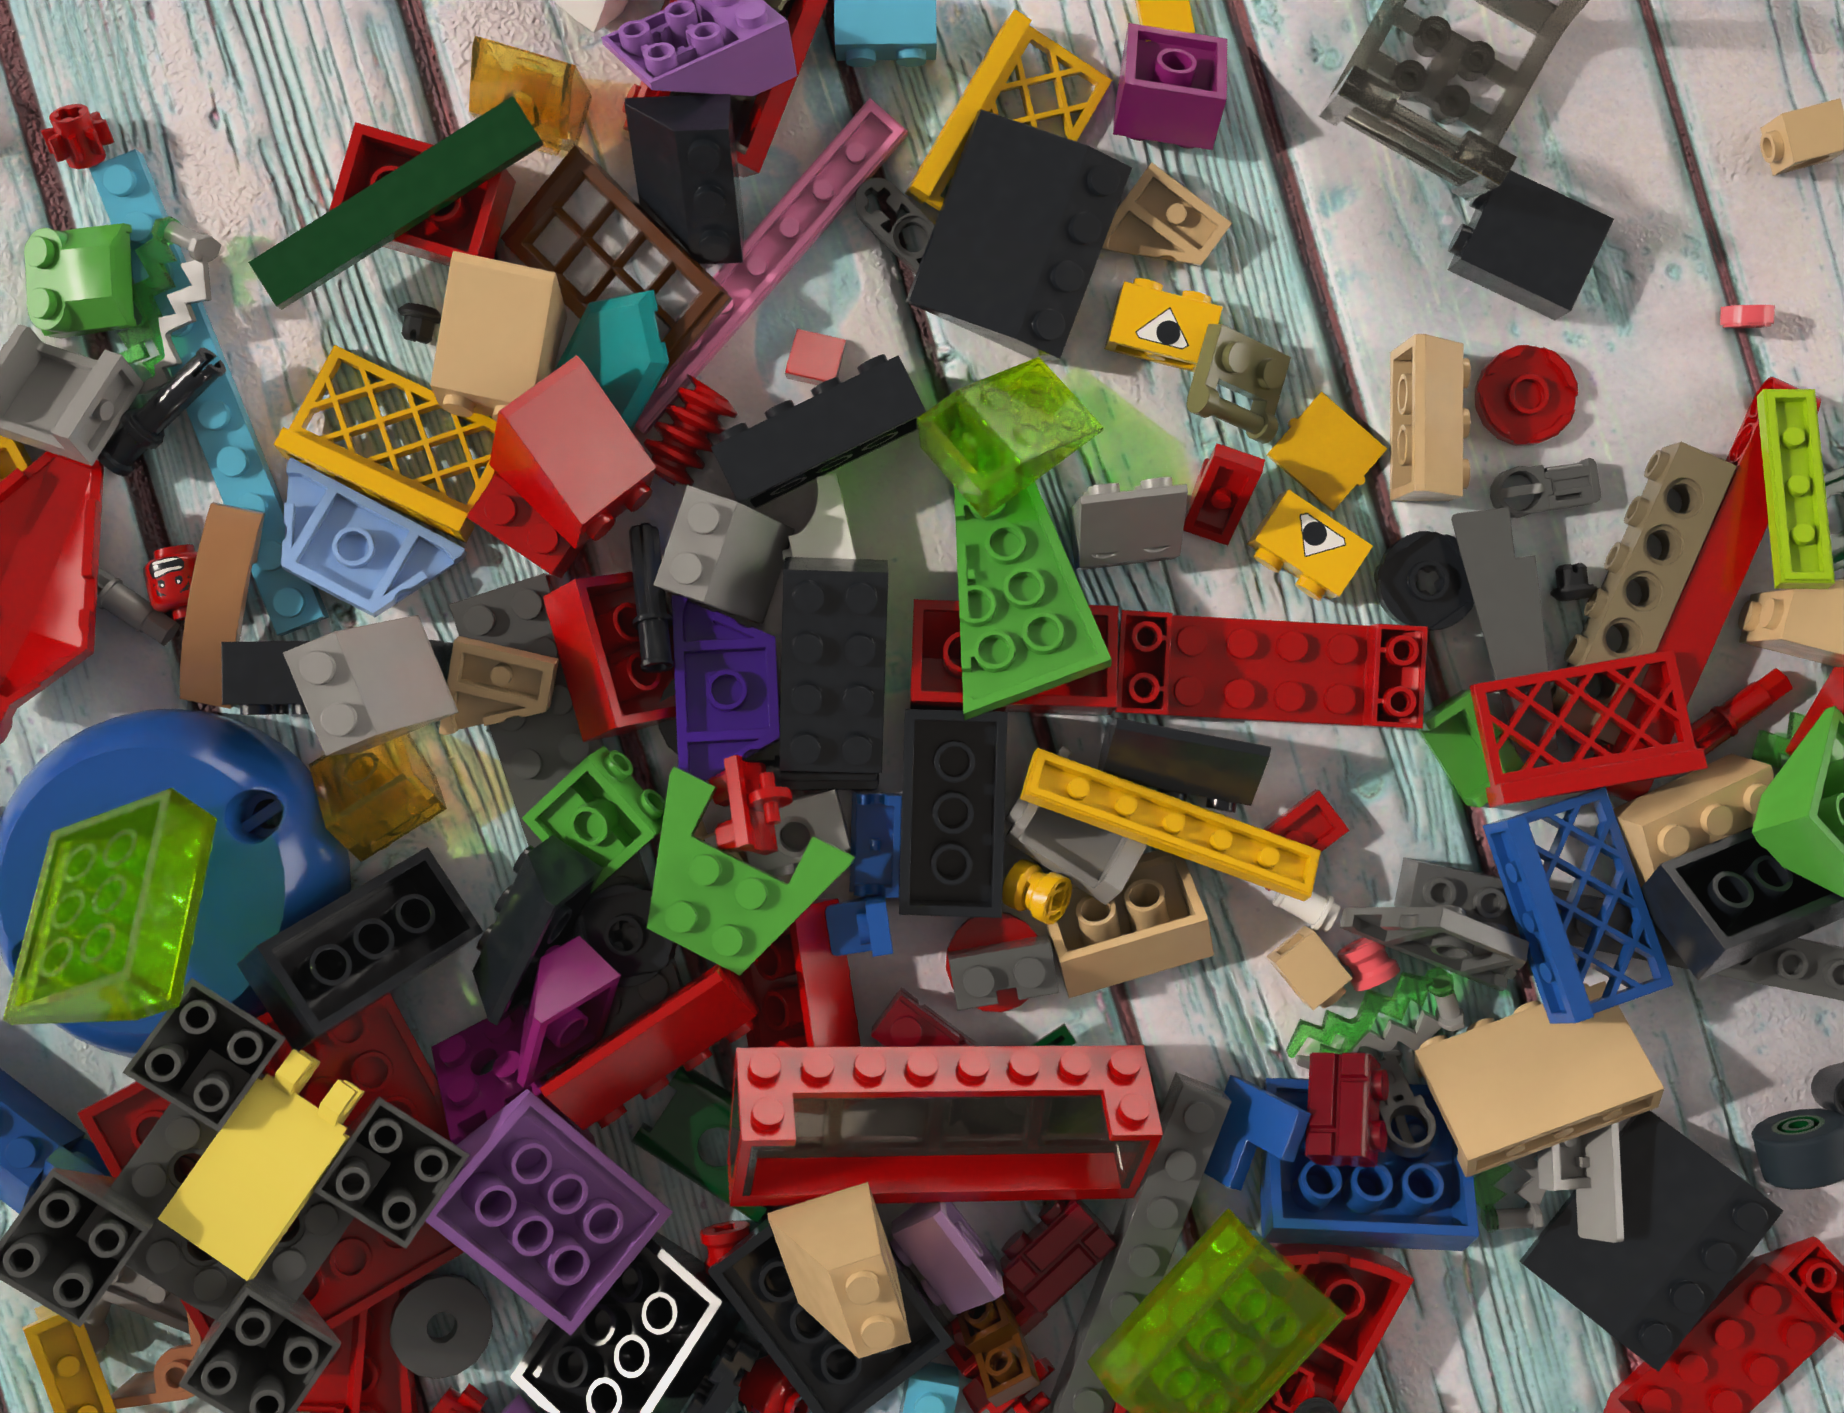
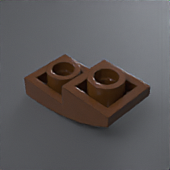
M1005 1293L996 1300L957 1314L965 1346L975 1355L987 1399L996 1408L1041 1385L1027 1343Z

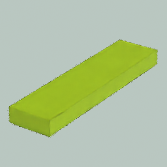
M1762 389L1757 395V407L1775 589H1829L1835 584L1815 389Z

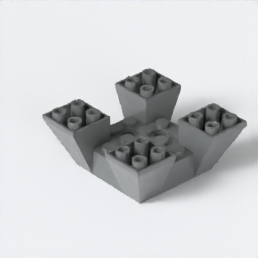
M191 978L122 1072L171 1102V1104L117 1178L60 1168H53L0 1240V1280L81 1327L125 1265L215 1319L178 1386L224 1413H295L341 1345V1341L302 1294L354 1217L406 1249L470 1155L378 1096L347 1127L348 1129L345 1134L350 1136V1138L298 1214L299 1225L294 1230L284 1234L255 1278L246 1281L157 1218L187 1178V1175L179 1168V1158L187 1153H196L201 1156L204 1154L256 1079L265 1077L262 1071L286 1037L194 978Z

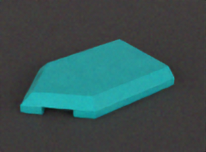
M654 290L590 302L555 368L557 370L577 355L585 363L631 431L669 364L666 344L660 340L655 311H658Z

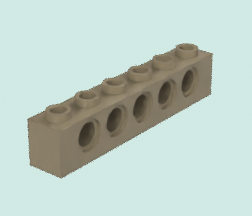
M1682 441L1663 447L1652 455L1644 472V477L1648 478L1641 496H1637L1631 502L1625 514L1624 523L1628 524L1623 539L1621 543L1617 542L1614 544L1606 557L1604 569L1608 570L1601 589L1597 588L1586 603L1584 615L1588 616L1584 628L1581 634H1576L1572 638L1565 651L1564 661L1568 663L1566 668L1656 652L1737 467L1736 465ZM1670 489L1677 491L1681 497L1682 505L1678 513L1672 511L1668 506L1667 494ZM1651 534L1655 535L1662 545V551L1658 559H1654L1647 551V540ZM1631 580L1637 582L1642 591L1641 600L1636 606L1628 600L1626 595V588ZM1611 626L1616 627L1622 636L1621 646L1616 652L1612 651L1606 643V634ZM1650 665L1644 666L1634 680V683L1639 687ZM1632 668L1618 670L1617 672L1626 677ZM1601 673L1598 676L1602 681V688L1594 699L1607 706L1620 685ZM1582 677L1567 680L1576 686ZM1553 683L1551 685L1553 712L1557 715L1570 694ZM1627 691L1614 712L1626 720L1636 696ZM1577 700L1564 721L1587 736L1600 717V714ZM1608 720L1594 742L1599 745H1615L1621 728Z

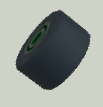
M1799 1109L1768 1117L1758 1123L1751 1133L1763 1178L1767 1183L1778 1188L1800 1190L1825 1187L1844 1180L1843 1115L1825 1109Z

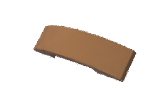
M215 502L210 504L198 548L186 610L180 663V699L228 709L234 706L222 705L221 642H240L251 569L258 559L265 516L263 512Z

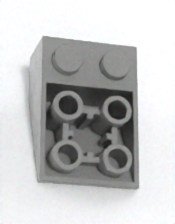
M1172 477L1142 480L1140 485L1134 487V490L1120 492L1119 483L1093 485L1087 487L1088 491L1083 492V496H1080L1068 511L1075 571L1172 560L1179 557L1181 553L1188 488L1187 484L1173 486Z

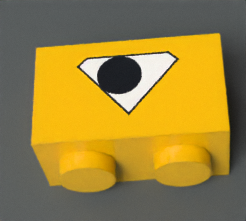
M1135 278L1133 283L1124 281L1118 293L1104 349L1195 373L1208 324H1219L1223 306L1211 304L1212 298L1200 292L1183 291L1182 296L1162 291L1163 285L1153 280Z
M1289 489L1278 496L1247 543V545L1256 550L1253 557L1260 564L1276 573H1279L1281 568L1298 578L1295 583L1298 589L1318 601H1321L1323 596L1328 599L1340 597L1373 547V545Z

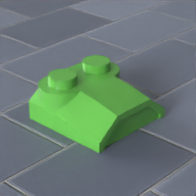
M121 223L66 231L40 228L31 234L24 247L26 305L31 322L41 329L44 336L61 339L136 327L130 247L131 225Z

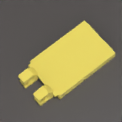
M293 1049L277 1070L275 1077L266 1074L264 1078L256 1079L157 1218L246 1281L255 1278L314 1193L313 1190L349 1140L350 1136L345 1134L348 1128L343 1123L364 1094L363 1090L348 1080H337L320 1103L319 1108L300 1096L299 1093L321 1063L304 1050L298 1051Z

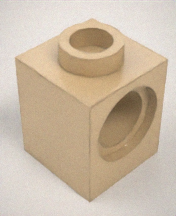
M1841 98L1782 113L1760 128L1762 133L1760 139L1761 153L1765 161L1770 163L1773 176L1828 162L1844 153V109Z
M1303 926L1266 956L1301 1001L1312 1010H1315L1318 1006L1324 1009L1337 1002L1346 992L1344 985L1353 979L1316 932L1306 926Z

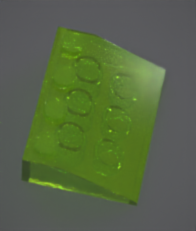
M169 788L51 832L3 1021L10 1025L131 1021L179 1007L184 990V980L194 940V931L203 895V886L212 850L217 818L173 788Z
M1228 1208L1088 1359L1087 1363L1113 1400L1131 1413H1257L1346 1317V1314L1258 1232Z

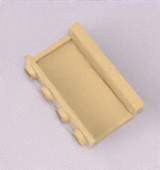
M1605 981L1592 986L1583 983L1589 1001L1602 997L1607 985ZM1538 1000L1531 1001L1518 1007L1513 1015L1497 1021L1494 1018L1481 1019L1470 1025L1464 1033L1450 1038L1446 1035L1432 1037L1422 1043L1420 1049L1415 1050L1414 1069L1418 1077H1424L1458 1148L1457 1160L1466 1178L1659 1107L1664 1087L1618 1005L1593 1014V1018L1579 1023L1550 1024L1542 1002Z

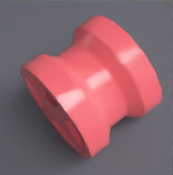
M1364 937L1349 943L1337 952L1340 962L1348 966L1352 973L1353 979L1350 982L1355 991L1368 990L1387 982L1401 970L1397 961L1389 958L1385 950L1386 946Z

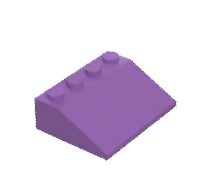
M526 1089L456 1145L469 1153L470 1156L425 1222L571 1336L673 1211L531 1091Z

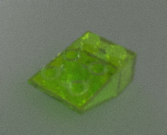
M1040 357L961 387L917 418L920 447L983 519L1104 429L1100 422Z

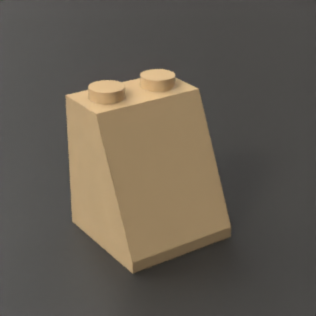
M453 251L430 384L438 404L444 410L462 417H470L473 413L492 416L497 422L498 412L553 372L568 318L555 272Z
M1844 577L1835 579V584L1829 589H1777L1751 594L1750 600L1743 605L1739 615L1738 625L1742 630L1739 643L1834 667H1844Z
M868 1182L768 1213V1220L798 1304L858 1359L911 1342L896 1264Z

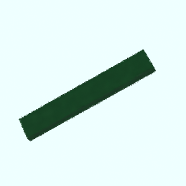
M511 96L248 263L276 307L283 310L544 144L514 96Z

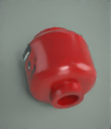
M193 544L177 545L156 550L152 553L153 560L149 561L143 568V575L152 608L161 613H172L174 621H184L186 617L191 581L198 551H195Z
M770 1355L756 1360L750 1373L744 1369L745 1374L739 1384L741 1389L738 1392V1403L742 1413L810 1412L807 1404Z

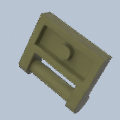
M1208 324L1187 397V409L1191 413L1203 418L1210 416L1218 418L1245 430L1250 439L1262 444L1268 443L1275 437L1278 431L1279 424L1275 417V412L1291 357L1223 324ZM1217 384L1252 399L1251 410L1221 398L1216 390Z

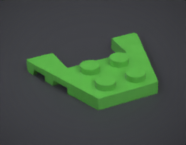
M673 766L668 782L647 929L741 975L853 863L855 856L812 836L788 884L694 836L718 787Z

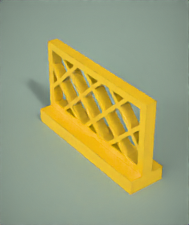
M1014 9L1003 23L904 194L920 204L926 202L938 211L941 210L944 198L940 195L949 180L953 178L977 112L982 109L999 115L996 99L1000 93L1015 89L1020 90L1026 116L1013 119L1014 121L1038 128L1036 122L1061 116L1066 138L1077 142L1112 79L1031 27L1029 24L1032 20ZM1029 43L1047 55L1051 73L1026 79L1021 56ZM1058 62L1068 69L1060 71ZM1013 70H1015L1017 81L1006 83ZM1079 75L1095 86L1087 102L1068 106L1062 78ZM1053 81L1059 109L1034 114L1028 86ZM1080 112L1076 121L1072 125L1070 114Z
M336 345L333 346L290 428L283 427L273 444L285 459L289 460L292 457L356 492L464 543H467L475 527L473 521L466 516L497 473L489 465L491 454L473 460L465 437L483 430L495 434L497 422L494 419L478 413H473L470 417L451 414L456 429L428 438L420 415L438 409L444 410L438 404L433 391ZM341 363H344L360 371L365 386L337 395L332 380ZM368 375H370V376H372V377H374V378H376V379H378V380H380V381L371 384ZM392 388L404 391L410 408L382 417L375 394ZM328 389L330 397L322 400ZM368 396L376 419L348 428L341 405ZM413 396L425 401L426 403L416 405ZM334 407L341 430L324 436H318L306 430L314 413ZM414 417L422 440L393 449L386 426ZM459 418L472 424L462 427ZM380 429L387 452L368 458L357 454L351 437ZM460 439L467 462L439 471L431 447ZM345 440L348 449L335 444V442ZM425 450L433 473L415 479L402 475L397 458ZM391 461L393 470L380 464ZM486 466L483 474L479 478L477 468ZM471 471L476 487L467 504L448 497L442 480ZM436 482L439 492L426 485Z
M43 1305L35 1308L38 1321L22 1327L53 1412L117 1413L84 1323L79 1327Z

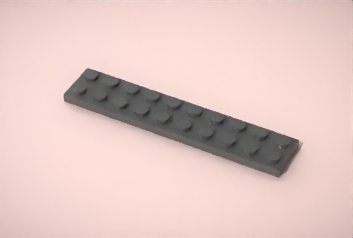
M546 573L449 604L459 636L559 659L551 706L546 712L527 717L515 716L507 718L504 722L489 725L528 846L531 845L534 848L541 844L542 841L523 821L522 817L587 756L604 746L602 739L583 742L543 600V596L553 591L549 576ZM640 852L636 853L594 890L586 904L596 892L618 883H638L651 888ZM622 921V928L615 931L616 940H624L627 948H634L633 940L638 938V932L636 928L630 926L629 922ZM574 928L567 942L574 939ZM675 958L656 977L646 983L633 987H617L600 1041L683 987Z

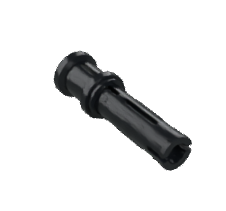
M200 348L196 355L140 409H128L122 415L121 424L115 429L97 458L100 463L111 472L122 477L131 474L135 469L134 462L149 448L156 449L161 445L165 436L164 429L219 376L226 372L223 362L220 360L214 366L209 364L217 356L206 348Z

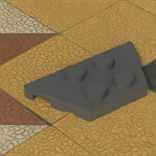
M1437 905L1435 907H1347L1343 909L1340 923L1341 929L1498 991L1506 990L1508 978L1514 979L1518 969H1521L1526 963L1529 948L1528 941L1509 934V929L1506 926L1493 922H1479L1467 917V912L1464 909L1452 905Z

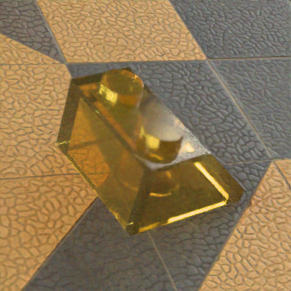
M475 36L472 45L469 112L474 119L514 96L544 144L536 150L558 156L560 150L569 152L574 145L578 146L592 95L576 65Z
M409 733L360 753L329 756L324 754L309 764L325 828L360 862L387 848L394 841L418 826L429 822L434 816L447 809L437 777Z

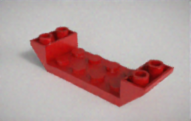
M1121 610L1117 669V708L1115 712L1423 729L1428 626L1391 624L1367 626L1173 615V613Z
M1814 1236L1756 1256L1726 1284L1659 1372L1644 1361L1610 1393L1603 1413H1750L1831 1336L1844 1343V1266Z

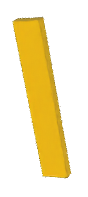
M1037 748L1034 751L1020 796L1021 800L1295 899L1306 901L1311 897L1321 850L1046 750Z

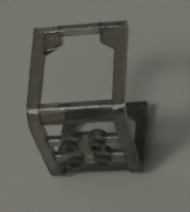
M1383 0L1326 100L1319 117L1334 126H1337L1342 121L1450 182L1452 184V193L1470 201L1499 187L1509 173L1517 157L1499 147V144L1556 43L1569 24L1590 0H1559L1556 5L1548 0H1474L1535 35L1516 70L1495 59V52L1488 43L1483 41L1472 42L1451 30L1448 21L1444 18L1430 16L1425 19L1404 7L1407 0ZM1392 26L1413 36V47L1421 56L1431 57L1436 55L1427 65L1426 70L1418 61L1405 60L1399 62L1379 51ZM1369 69V70L1375 72L1376 74H1378V75L1382 76L1383 78L1389 80V82H1388V83L1384 82L1383 80L1377 78L1376 76H1374V75L1368 73L1367 70ZM1457 73L1466 81H1476L1481 77H1485L1505 89L1491 114L1471 103L1469 93L1462 86L1447 85ZM1412 97L1430 107L1432 115L1437 122L1448 125L1459 120L1477 130L1480 134L1478 135L1469 130L1462 138H1459L1399 104L1397 100H1407Z

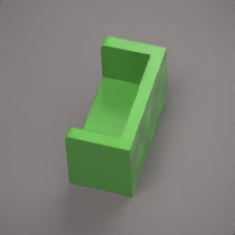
M1470 689L1461 690L1423 715V729L1417 728L1465 805L1480 808L1488 803L1485 788L1490 787L1471 692ZM1493 727L1495 738L1497 739L1501 732ZM1507 738L1499 750L1503 773L1521 770L1524 765Z

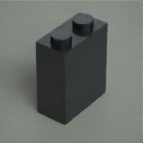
M1503 167L1490 180L1483 178L1477 186L1469 203V206L1474 208L1475 212L1468 226L1463 223L1460 225L1449 245L1448 252L1454 254L1447 270L1550 319L1557 320L1572 310L1614 218Z

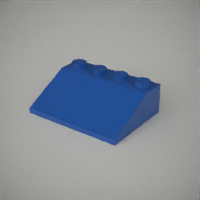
M1265 1079L1264 1089L1307 1111L1309 1080ZM1409 1084L1414 1097L1422 1095L1427 1108L1433 1114L1436 1122L1435 1136L1431 1146L1424 1154L1418 1157H1402L1386 1147L1385 1152H1378L1376 1167L1322 1166L1305 1156L1306 1130L1294 1162L1281 1160L1262 1149L1260 1178L1262 1243H1309L1464 1251L1479 1237L1473 1175L1465 1177L1457 1160L1458 1148L1428 1085ZM1405 1115L1406 1123L1415 1143L1426 1139L1428 1136L1427 1129L1422 1121L1414 1116ZM1393 1118L1391 1120V1130L1402 1141Z

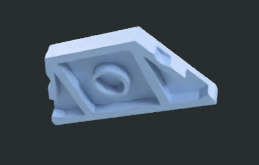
M292 457L287 462L288 489L287 503H284L283 521L285 524V539L282 541L281 566L286 572L373 617H377L461 562L466 556V549Z

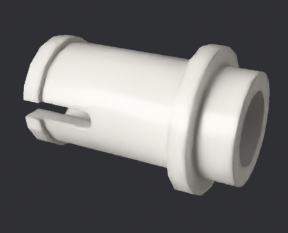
M1313 891L1311 897L1306 901H1301L1276 892L1272 901V905L1280 907L1310 923V929L1315 932L1320 929L1327 933L1333 926L1341 909V906L1333 903L1334 897L1328 895L1324 898Z

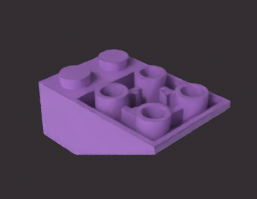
M677 0L668 4L660 12L641 20L626 22L617 31L601 37L603 45L651 90L755 96L797 76L788 20L763 0Z

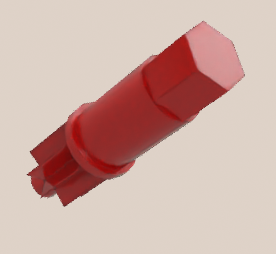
M1775 668L1758 681L1750 683L1720 706L1711 708L1707 714L1691 724L1696 749L1704 748L1706 756L1726 740L1736 736L1739 729L1762 714L1775 701L1793 689L1788 677Z

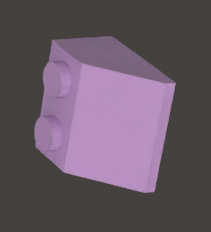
M953 1202L916 1203L892 1221V1236L894 1237L890 1241L892 1249L904 1265L908 1267L914 1263L924 1276L921 1285L936 1306L939 1307L944 1303L951 1313L956 1315L996 1300L1004 1294L999 1262Z

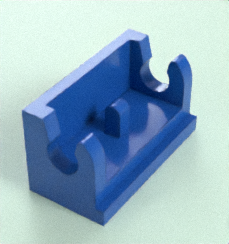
M852 792L850 854L855 856V859L850 865L849 892H854L855 896L863 897L867 894L882 895L885 898H899L902 793Z

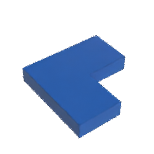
M1230 1075L1224 1093L1231 1100V1104L1204 1174L1228 1188L1241 1191L1257 1146L1281 1160L1294 1162L1311 1113L1241 1077Z

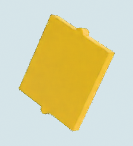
M1320 392L1298 419L1292 418L1288 421L1289 429L1266 456L1327 509L1333 512L1355 486H1361L1365 483L1364 475L1387 448L1323 392Z

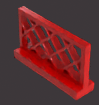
M1674 649L1477 683L1469 686L1490 787L1485 788L1489 808L1685 774L1708 768L1704 748L1696 749ZM1660 663L1665 685L1658 696L1654 697L1636 685L1634 680L1644 666ZM1632 668L1626 677L1617 672L1618 670ZM1602 673L1620 685L1607 706H1604L1583 691L1595 674ZM1582 677L1576 686L1567 680ZM1553 682L1570 694L1557 715L1533 700L1544 683ZM1532 686L1526 695L1516 689ZM1504 691L1520 702V705L1507 724L1490 714L1487 693ZM1627 691L1650 706L1637 727L1614 712ZM1667 697L1669 700L1670 707L1664 703ZM1577 700L1600 714V717L1587 736L1564 721ZM1527 708L1551 723L1537 745L1513 730ZM1658 712L1674 722L1677 743L1662 745L1644 733ZM1608 720L1631 735L1620 753L1612 754L1594 742ZM1493 727L1501 732L1497 739L1495 738ZM1558 729L1581 744L1569 762L1562 763L1544 751ZM1507 738H1510L1529 751L1531 755L1521 770L1503 773L1499 750ZM1638 741L1649 747L1633 750ZM1588 750L1598 755V757L1583 759ZM1538 758L1548 764L1547 766L1532 768Z

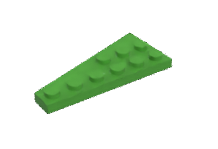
M998 396L951 412L964 721L1111 667L1112 662Z

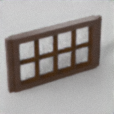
M577 145L572 147L500 237L505 242V245L527 267L556 273L564 304L580 320L590 302L654 290L658 311H655L659 336L661 342L666 344L669 364L655 390L733 299L589 154L585 153Z

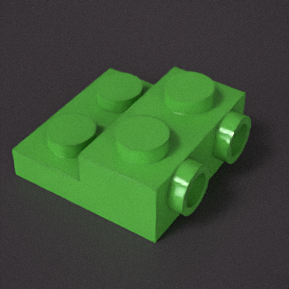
M605 746L587 756L522 817L523 821L542 842L553 835L603 867L592 892L661 832L666 803L656 791L651 789L644 791L631 776L633 766L624 754L616 750L610 752Z

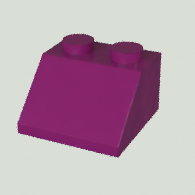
M1128 23L1115 101L1113 135L1126 136L1137 141L1151 140L1176 144L1183 148L1196 147L1213 150L1227 100V39Z
M580 936L562 946L554 945L547 949L537 965L533 987L528 996L529 1003L522 1029L517 1082L523 1089L602 1039L621 975Z

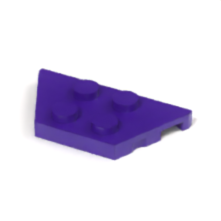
M672 595L678 768L704 781H708L711 777L725 770V758L739 755L742 756V760H746L780 741L776 637L754 627L749 628L736 622L735 619L717 611L715 613L689 602L685 597Z

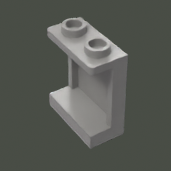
M18 325L0 351V436L93 466L119 425L122 415L129 409L144 383L121 354L104 350L99 359L95 360L45 344L30 327Z
M1062 746L1056 754L1068 758L1072 751ZM1020 796L1005 818L1012 826L1004 837V841L1051 871L1069 878L1073 885L1105 905L1122 892L1147 847L1146 844L1020 799Z

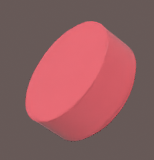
M1775 305L1721 307L1720 325L1723 328L1771 327V324H1774Z

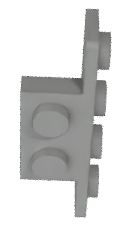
M1619 1122L1538 1151L1539 1189L1550 1191L1576 1189L1578 1235L1581 1238L1612 1243L1623 1242L1624 1221Z

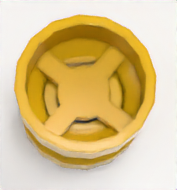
M1021 859L1013 865L1005 878L1002 900L1008 907L1017 911L1029 910L1032 917L1051 925L1057 922L1065 913L1072 895V883L1069 878L1059 873L1050 872L1046 874L1038 864L1027 859Z

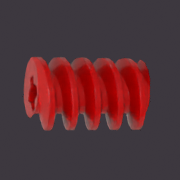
M687 374V377L695 389L679 387L676 391V394L684 403V407L668 404L665 408V411L673 420V424L657 421L654 425V428L663 440L645 439L643 443L652 455L651 460L657 467L655 474L673 486L676 484L693 486L694 480L688 474L686 468L692 467L703 470L705 467V463L696 452L699 449L713 453L711 447L714 444L708 438V433L720 434L726 430L718 419L720 415L730 418H736L738 415L726 398Z

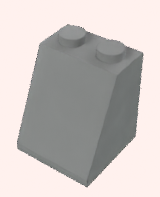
M687 485L654 586L763 624L784 564L782 550L789 549L790 542L788 536L793 535L795 529L739 502Z
M418 615L334 631L283 652L325 756L364 752L459 713Z

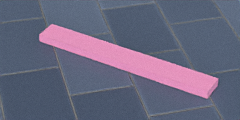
M871 98L744 241L743 263H725L713 276L733 299L658 388L654 390L635 425L643 434L646 435L665 414L666 406L668 404L672 405L679 398L676 394L679 387L687 388L691 384L687 374L696 378L856 196L858 188L877 172L906 139L908 131Z

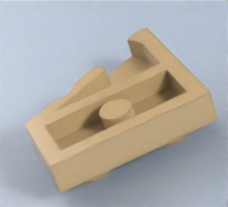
M1151 162L1117 208L1102 249L1201 266L1230 228L1232 222Z
M457 637L453 642L447 685L459 713L440 721L439 734L449 735L467 727L480 724L488 726L504 722L507 718L515 716L527 717L546 712L551 706L559 659L467 637Z

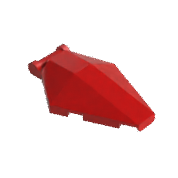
M46 451L24 471L17 468L0 482V744L5 741L12 728V718L17 708L94 654L104 465L97 459L93 466Z

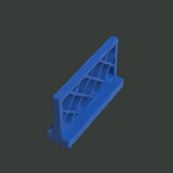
M1606 787L1483 825L1520 938L1529 942L1527 958L1550 1024L1579 1023L1593 1018V1014L1674 985ZM1592 802L1599 820L1594 836L1573 825L1581 806ZM1566 811L1563 819L1555 815ZM1542 819L1558 828L1549 851L1536 845L1529 823ZM1569 835L1589 846L1580 869L1559 858ZM1599 852L1611 858L1616 869L1610 886L1590 875ZM1555 867L1575 878L1566 901L1553 895L1549 884ZM1586 884L1606 895L1597 918L1577 908ZM1616 902L1628 907L1632 915L1633 922L1627 935L1607 925ZM1572 917L1592 927L1583 951L1570 945L1566 934ZM1603 934L1623 944L1614 968L1594 958ZM1634 951L1646 957L1653 979L1638 983L1624 975ZM1589 967L1609 977L1602 997L1589 1001L1583 984ZM1620 984L1628 987L1618 991Z

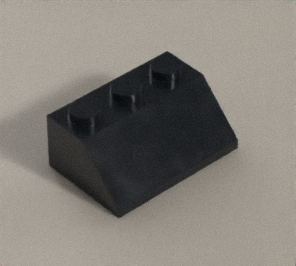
M731 94L625 98L624 104L639 205L699 264L743 263L744 218Z
M1107 717L1098 770L1139 785L1158 788V792L1183 801L1187 800L1188 794L1207 797L1205 807L1235 813L1237 803L1252 805L1270 757L1271 747Z
M553 835L535 848L529 845L520 854L513 867V871L518 875L513 885H510L502 893L495 905L494 910L499 915L495 923L490 925L483 933L476 946V949L481 953L472 972L488 1021L496 1026L528 1000L540 958L545 955V951L550 947L566 944L578 915L581 914L603 867Z

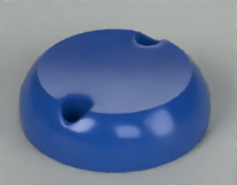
M184 709L145 710L121 715L82 730L59 744L33 767L11 796L0 818V954L16 984L31 1003L51 1022L78 1040L100 1050L129 1058L135 1056L191 978H194L255 1018L268 1012L237 966V963L257 945L351 891L350 859L345 835L336 810L319 781L307 766L288 748L263 731L237 719L211 712ZM283 811L282 820L278 826L266 823Z

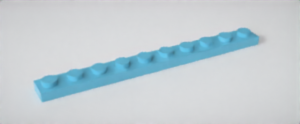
M134 149L90 167L89 170L111 225L121 223L131 225L132 277L165 356L159 327V317L176 314L167 295L191 286V283L180 265L186 262L181 247L166 240L164 237V230L168 223H170V220L143 154ZM203 302L193 303L191 306L197 321L171 334V339L183 364L169 367L172 376H174L196 355L200 348H206L217 356L209 364L214 366L221 360L226 367V372L219 376L186 408V411L223 503L265 513L257 563L252 565L251 572L276 634L284 636L329 618L318 588L286 572L281 566L282 541L285 539V524L283 522L284 503Z

